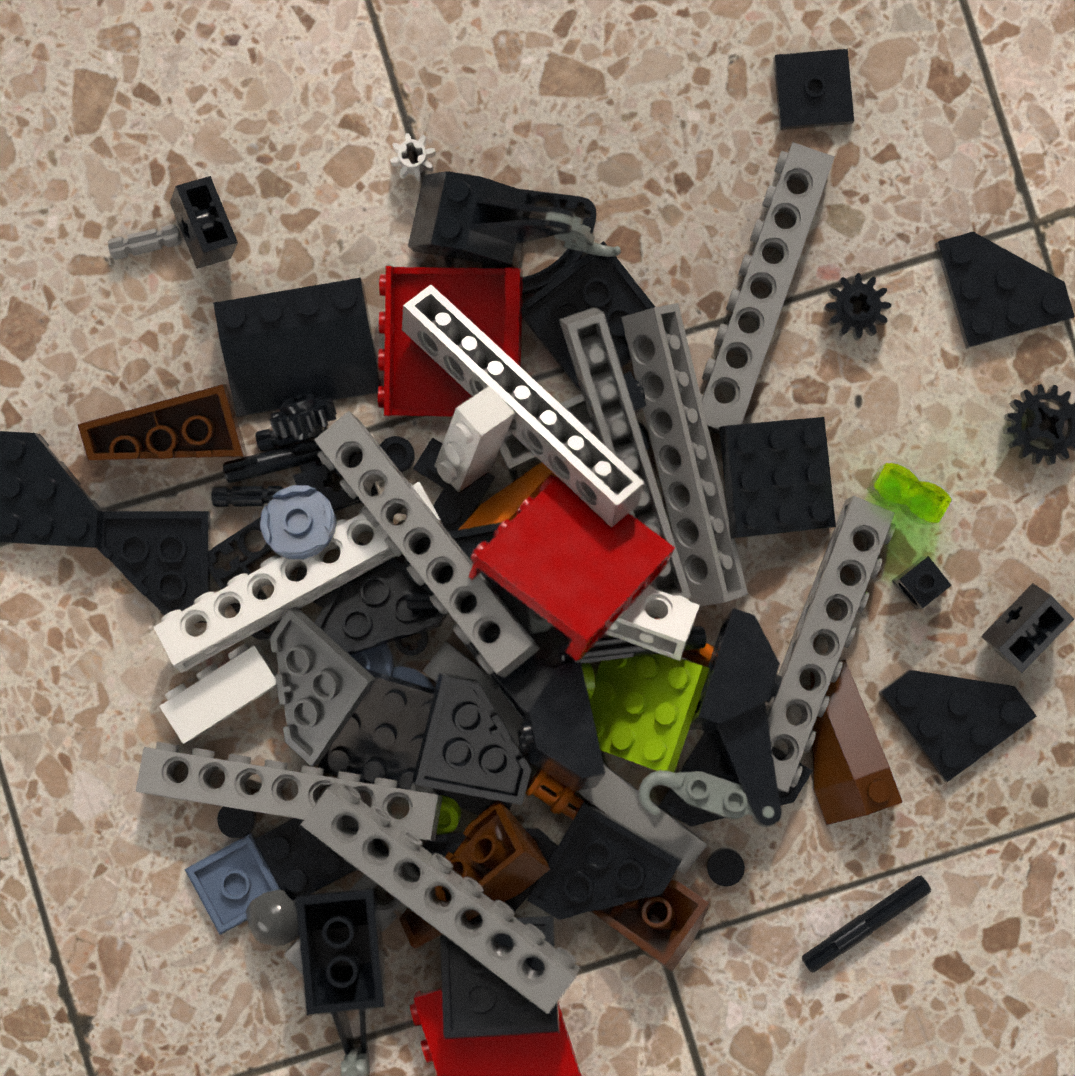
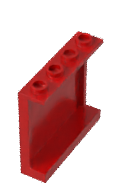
M386 266V274H380L379 294L380 296H385V311L379 312V333L385 334V349H379L378 368L379 371H384V386L378 387V407L384 408V416L453 417L456 408L473 397L402 331L403 305L430 285L437 289L521 367L523 269Z
M550 475L541 485L539 494L534 499L529 496L524 500L517 510V516L512 521L507 518L499 525L494 533V539L489 543L483 541L474 550L470 558L473 561V565L468 578L473 581L483 571L572 639L566 653L579 662L666 568L675 547L630 513L611 527L558 476Z
M442 987L423 994L421 991L415 992L413 998L415 1003L409 1005L415 1026L422 1025L426 1038L421 1041L422 1051L427 1063L433 1061L437 1073L436 1076H582L559 1002L560 1033L447 1040L444 1039Z

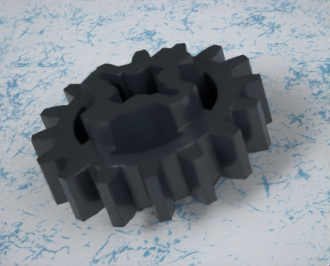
M1042 384L1034 387V395L1027 389L1022 391L1020 395L1023 402L1016 399L1012 400L1009 404L1015 412L1004 415V419L1011 422V427L1003 430V433L1007 435L1013 434L1014 440L1008 444L1009 448L1019 446L1021 448L1018 456L1020 459L1031 454L1032 464L1034 465L1040 464L1043 457L1047 465L1055 464L1056 455L1062 461L1068 459L1070 456L1067 448L1075 451V403L1070 404L1068 401L1071 392L1067 391L1062 395H1057L1058 386L1052 385L1047 390V393H1045ZM1040 401L1052 402L1060 408L1057 410L1047 408L1044 402ZM1025 413L1027 422L1025 429L1022 430L1021 422ZM1048 419L1051 425L1048 426L1047 430L1041 431L1038 425L1043 422L1042 420ZM1067 420L1068 430L1065 437L1062 431L1064 422ZM1033 440L1043 442L1045 447H1049V449L1035 447L1030 442Z

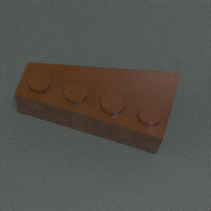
M227 384L77 424L88 461L244 457L247 455Z

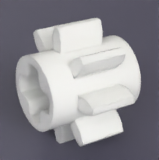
M406 133L405 142L401 145L398 143L392 144L398 156L390 159L391 165L402 166L400 170V177L402 179L411 174L415 175L417 181H421L420 173L425 169L431 172L434 170L428 158L436 155L435 148L425 149L426 136L423 135L419 140L411 139L409 133ZM408 152H416L418 163L411 164L408 159Z

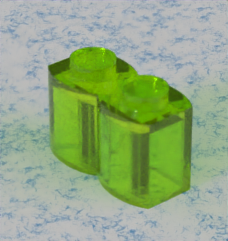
M885 463L879 466L867 488L870 495L878 502L891 507H899L905 516L922 525L939 523L952 501L944 489L930 482L919 481L909 469L895 463Z

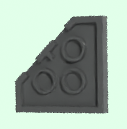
M293 607L287 610L270 636L272 652H276L279 674H276L275 677L279 704H284L287 723V726L283 727L285 742L312 767L321 762L376 679L301 610Z

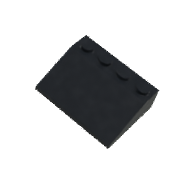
M361 277L213 303L219 340L237 417L277 411L279 407H282L283 402L302 394H313L315 399L325 395V398L331 397L335 401L378 393L381 381L365 287Z

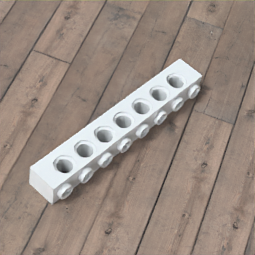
M420 482L414 485L411 484L441 522ZM364 506L359 511L360 514L348 521L346 519L336 521L335 533L329 545L319 554L304 560L287 559L280 555L270 557L260 565L261 568L249 575L243 573L229 580L228 586L216 593L211 591L202 594L195 599V604L183 611L178 609L169 612L161 618V623L154 626V629L173 666L183 673L280 620L289 608L297 607L300 609L395 557L396 555L384 541L389 535L381 525L375 528L362 513V510L366 507ZM407 508L399 509L395 513L405 514L408 517ZM365 531L374 533L372 541L367 545L356 544V539L360 533ZM338 549L341 551L340 557L334 563L328 564L323 562V557L329 550ZM296 568H307V574L304 579L298 582L290 581L291 573ZM263 586H274V592L271 597L266 600H259L257 598L258 592ZM239 603L241 605L240 612L235 617L225 618V610L230 604ZM206 621V631L200 636H192L193 626L197 622Z

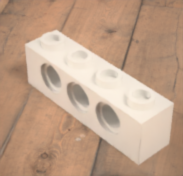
M649 585L605 634L680 661L700 605L690 602L683 596H673L656 590ZM649 615H656L661 619L651 618Z

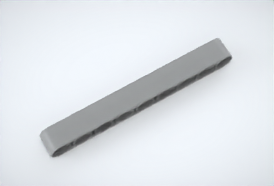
M445 641L423 671L436 682L440 672L476 679L512 736L513 741L520 747L518 730H521V723L524 722L499 688L494 689L487 672ZM603 763L605 775L597 787L577 792L608 816L682 859L677 870L686 874L707 847V844L666 811L658 807L653 801H651L652 804L659 808L660 813L654 815L648 812L641 804L639 790Z

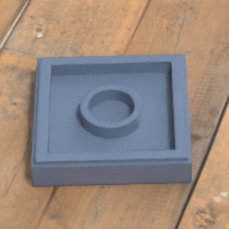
M253 833L244 836L185 869L219 935L247 921L246 909L252 900L263 893L280 890L254 840Z

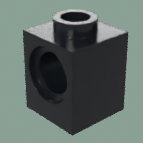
M929 556L921 557L892 580L915 609H923L952 586Z

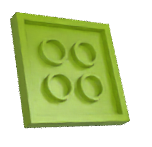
M662 654L601 661L595 677L594 694L589 699L600 750L655 771L662 770L674 773L710 668L684 659L679 661Z

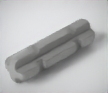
M172 224L161 227L162 230L160 231L155 228L127 235V239L122 238V236L110 239L108 241L110 255L113 259L118 260L128 257L129 253L135 256L160 250L163 245H166L167 248L180 245L181 235L179 228Z

